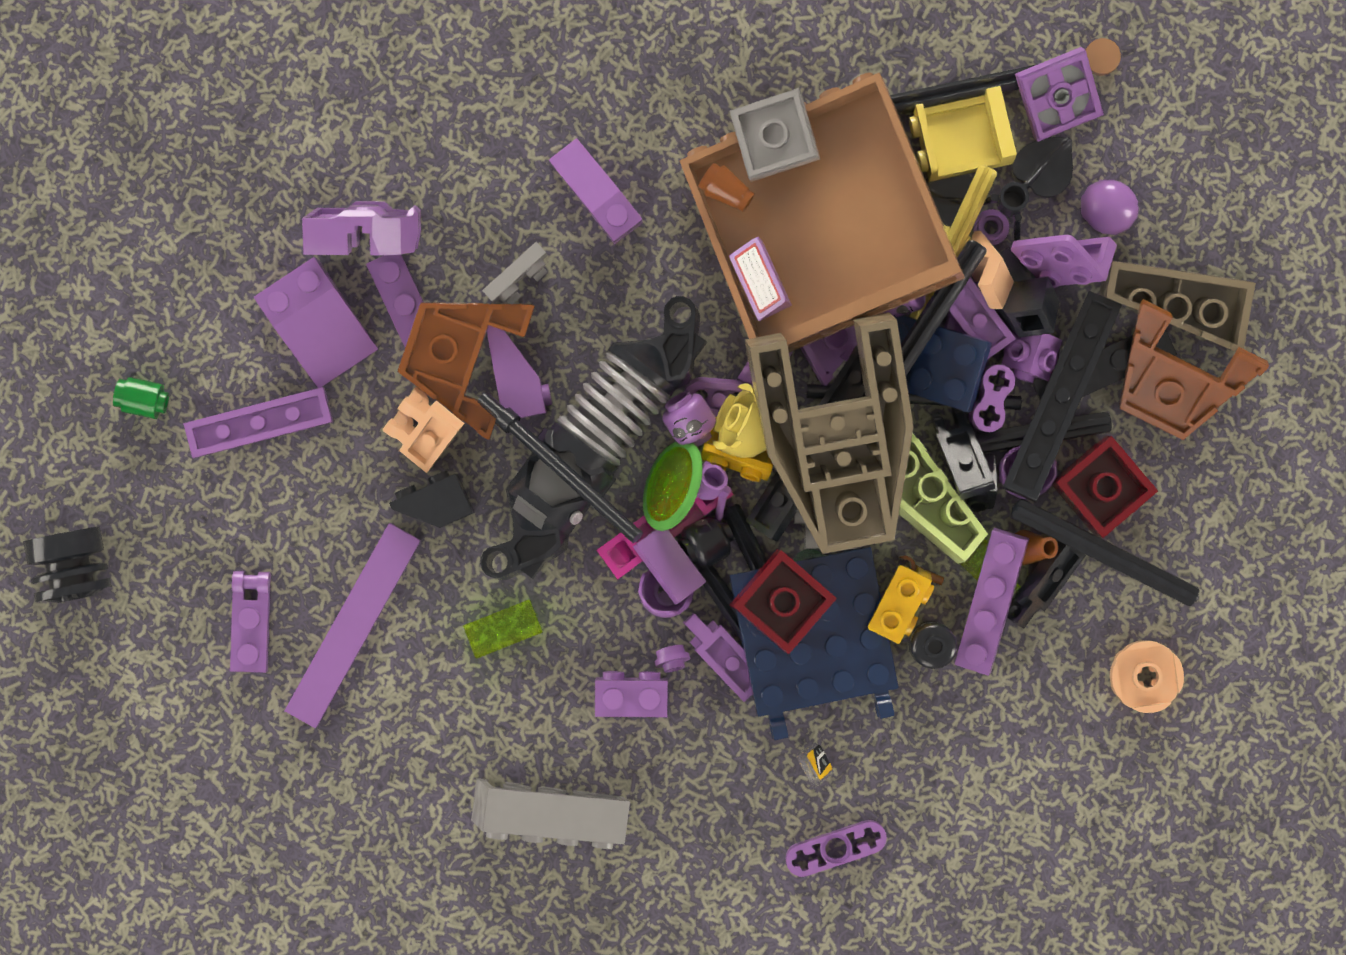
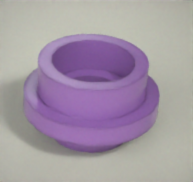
M994 209L985 210L978 215L973 226V233L974 231H981L992 245H997L1007 237L1009 222L1000 211ZM993 221L996 223L997 231L995 234H988L985 231L984 225L986 222Z
M683 645L669 646L656 651L657 660L654 663L656 668H663L665 673L674 672L685 668L684 662L690 660V655L688 652H685Z

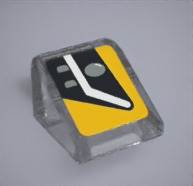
M814 742L796 752L795 756L812 787L816 788L834 773L819 742Z

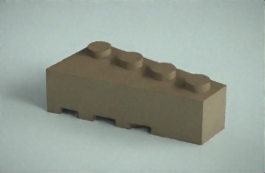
M1112 260L1106 281H1101L1099 295L1139 311L1140 303L1144 299L1172 313L1173 318L1169 323L1170 325L1236 352L1238 347L1244 349L1256 283Z

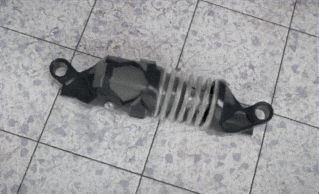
M684 296L673 297L664 307V332L661 336L647 340L612 343L608 349L609 352L606 353V358L619 369L606 361H600L599 365L616 382H612L598 372L591 373L592 379L608 393L606 394L590 383H583L584 390L594 399H589L582 394H575V399L580 404L579 408L573 404L567 405V411L570 413L568 417L565 415L559 416V419H557L558 423L554 422L551 427H544L537 436L603 497L616 481L614 473L618 469L616 466L620 465V460L617 457L626 458V452L622 449V444L627 447H634V441L629 437L630 433L635 436H642V430L630 418L645 426L651 424L649 417L638 407L650 414H658L657 406L647 397L660 404L666 403L669 400L668 395L671 397L676 389L690 382L694 370V361L707 344V341L698 335L700 313L695 304ZM678 308H690L691 315L686 322H674V313ZM532 452L506 488L513 520V538L505 543L487 548L481 556L480 565L482 571L487 576L498 580H508L522 573L534 579L546 561L556 558L567 550L569 534L582 520L583 515L591 506ZM503 553L508 560L507 566L502 572L496 573L492 566L493 560L498 554Z

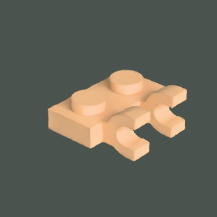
M416 386L409 397H406L397 408L399 411L393 419L391 418L387 422L383 431L392 438L398 439L403 444L399 451L427 473L465 423L438 401H435L430 406L427 394ZM413 419H415L418 422L416 427L413 426Z

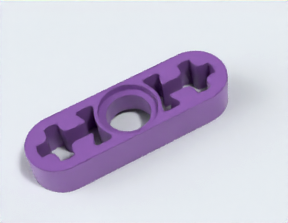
M865 820L796 843L786 853L787 867L794 875L805 877L875 854L885 846L886 832L878 822ZM870 827L873 832L879 831L880 836L875 838V845L869 846L866 841L858 843L856 845L859 851L852 853V844L846 834L853 832L854 839L865 835L864 829ZM839 838L845 842L846 851L841 857L833 858L826 853L825 847L829 840ZM820 843L819 849L821 856L826 861L825 863L818 864V858L816 857L807 861L808 867L805 869H801L799 864H792V860L797 858V851L803 850L805 855L815 853L812 845Z

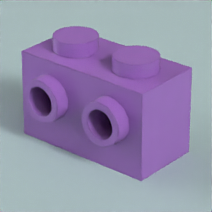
M604 671L603 677H596L595 717H667L668 678H660V672L642 671L639 672V678L624 677L623 671Z

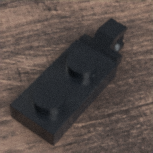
M1057 541L1058 552L1056 556L1051 559L1041 560L1034 571L1027 576L1025 583L1019 592L1016 593L1015 598H1012L1007 618L1024 629L1036 612L1040 609L1045 611L1085 558V554Z

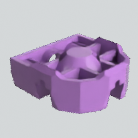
M355 201L348 208H316L302 218L303 255H349L353 247L360 245V226H362V233H370V255L413 253L415 249H418L421 210L416 205L410 210L393 209L385 201Z

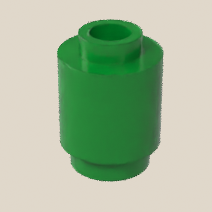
M128 377L127 380L119 379L113 394V406L121 408V412L157 419L159 413L165 414L169 403V393L164 392V384Z

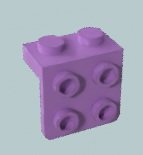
M1058 235L1013 241L1011 251L1036 278L1049 277L1053 288L1063 285H1086L1092 282L1106 281L1117 244L1111 237L1076 240L1071 235Z

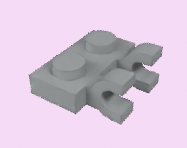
M535 242L482 291L493 303H496L499 299L503 303L506 301L508 303H515L521 297L517 292L519 287L516 284L525 275L530 279L534 278L538 282L548 273L544 268L546 263L543 261L547 253Z

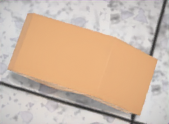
M974 231L971 240L984 246L987 252L973 272L972 277L975 282H979L978 286L989 308L1003 309L1014 283L1013 278L1002 256L981 231Z

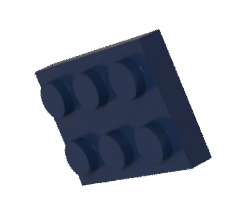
M906 315L895 317L897 319L900 344L917 320L916 318ZM938 326L906 375L908 393L965 412H972L992 342Z

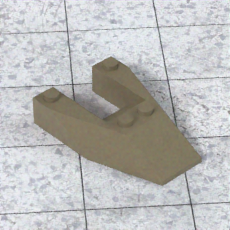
M889 312L853 319L865 397L798 409L788 345L784 336L781 333L745 339L767 454L822 554L895 539L914 427L897 319Z

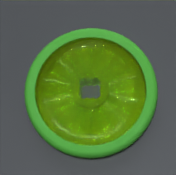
M674 442L670 444L658 456L649 472L643 494V511L648 524L656 530L665 531L675 527L684 519L695 502L702 479V458L700 451L694 443L681 445Z

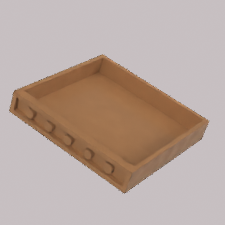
M880 72L874 75L873 73L862 74L853 80L852 85L843 89L838 87L828 89L819 95L820 99L809 104L804 102L820 160L751 182L747 175L736 132L724 135L720 138V143L709 148L707 146L694 148L687 153L688 157L679 160L749 339L781 333L787 340L788 351L792 352L853 326V319L882 314L965 278ZM713 163L720 167L725 165L750 191L755 193L751 203L744 212L704 196L705 191L698 187L706 171ZM756 237L763 241L792 306L761 321H758L729 257L733 252Z

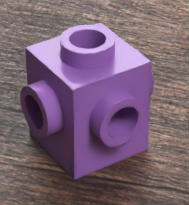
M1012 332L1016 339L1005 347L1001 365L1013 370L1016 379L1028 383H1033L1035 378L1049 381L1052 370L1057 364V355L1062 340L1050 334L1019 338Z

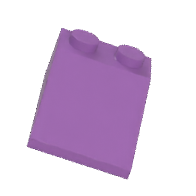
M315 257L254 296V299L274 329L318 388L323 387L378 350L321 262Z

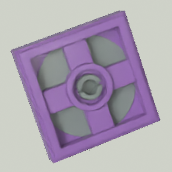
M1082 47L1015 74L1032 134L1037 142L1104 115L1087 53Z

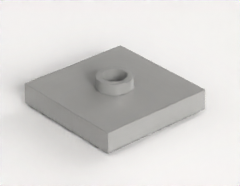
M799 88L730 110L747 175L751 182L820 160L803 96Z

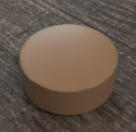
M1106 38L1096 39L1085 49L1092 74L1098 76L1108 75L1120 63V49L1112 40Z

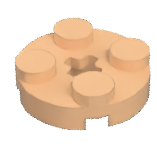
M1141 640L1127 645L1116 654L1110 669V683L1114 694L1124 705L1138 712L1154 713L1167 708L1171 701L1176 698L1177 693H1180L1184 683V671L1179 658L1169 648L1155 641ZM1148 666L1149 671L1156 673V678L1151 679L1150 686L1147 687L1144 686L1143 681L1137 679V675L1142 673V668Z

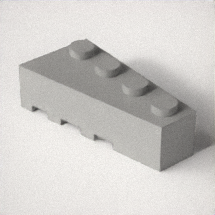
M476 778L471 821L482 832H486V837L507 840L508 834L522 835L521 840L532 843H542L543 837L556 838L558 844L567 846H578V841L592 842V847L601 849H613V844L625 845L630 801L623 796L576 790L573 791V795H566V790L544 786L538 787V792L531 791L532 787L513 782H506V784H503V788H495L488 783L489 779Z

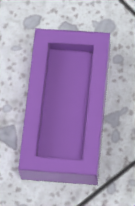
M655 529L633 546L634 550L675 605L706 583V580L669 530L659 531Z

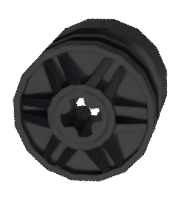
M100 526L23 541L27 564L45 565L46 568L45 573L31 578V584L48 581L50 590L33 593L35 602L60 603L90 597L104 588L112 587L110 578L93 580L92 572L108 569L107 563H90L89 560L90 555L104 550Z

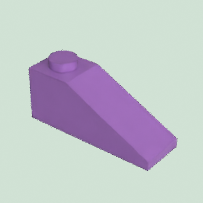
M577 138L549 159V162L614 245L643 223V219Z
M489 325L487 337L500 404L505 408L510 407L521 418L547 414L546 406L552 405L549 384L542 385L541 378L504 330Z

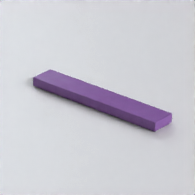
M392 523L388 524L284 710L285 712L317 728L420 544V539Z

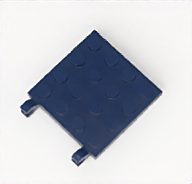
M871 547L795 561L837 599L790 654L780 649L736 610L756 714L758 717L768 715L772 739L789 738L783 715L785 711L873 694L877 717L882 719L894 716L888 690L898 689L899 686L890 641L868 629V624L881 600ZM760 569L729 575L734 599Z

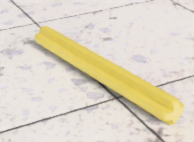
M986 165L978 167L947 234L956 257L961 253L997 176V172ZM935 291L925 295V303L922 309L912 312L910 317L918 319Z

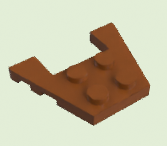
M1142 299L1119 406L1121 410L1184 440L1212 417L1224 402L1232 396H1237L1254 377L1262 375L1268 369L1269 364L1267 360L1238 347L1224 372L1218 378L1156 347L1173 318L1172 313Z
M421 302L397 372L432 399L440 402L461 421L466 422L478 431L477 433L482 437L490 439L496 419L477 402L478 399L466 396L488 326L490 325L525 337L536 305Z

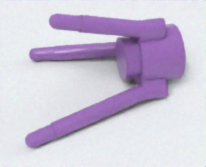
M705 461L702 465V479L696 498L712 500L718 496L715 518L721 523L726 499L731 493V488L727 486L728 477L726 472L720 466ZM692 473L685 477V482L689 483L691 481ZM681 504L666 518V520L675 514V512L680 508Z

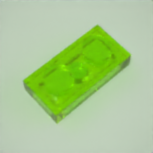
M531 599L463 625L476 659L543 633Z

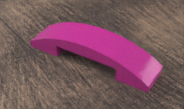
M691 481L653 508L655 517L659 522L665 521L685 499ZM731 492L727 496V499L733 496L734 494ZM717 496L712 500L696 498L684 519L675 527L669 529L672 536L675 538L682 532L684 527L698 521L715 509L719 497ZM642 516L633 523L643 532L637 542L632 543L620 532L596 550L616 579H619L643 561L633 546L655 530L648 524L645 516Z

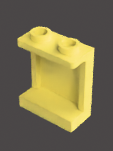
M1001 86L986 89L983 96L924 108L923 103L915 105L914 116L909 117V125L912 137H919L921 150L917 151L918 164L922 172L927 171L929 182L974 173L980 165L997 168L1014 163L1017 153Z

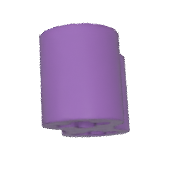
M989 365L985 367L979 386V397L974 403L972 412L968 414L969 421L974 428L984 432H993L1002 427L1006 415L1004 400L1015 386V376L1010 368L1004 365ZM999 371V378L1004 379V385L997 386L994 391V384L988 382L990 375H996ZM988 406H990V413L995 414V418L993 421L989 420L983 425L984 419L979 417L980 410H987Z

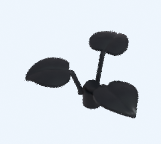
M1048 137L1024 146L1016 155L1012 164V173L1018 180L1025 183L1010 182L1002 188L999 195L992 194L986 198L983 206L997 203V208L1003 215L1013 217L1014 241L1021 239V212L1029 201V187L1037 196L1050 198L1061 194L1070 184L1073 174L1071 138ZM969 174L929 182L928 178L925 180L942 223L950 228L973 180ZM1011 247L1005 248L1000 252L1013 281L1036 278L1011 251Z

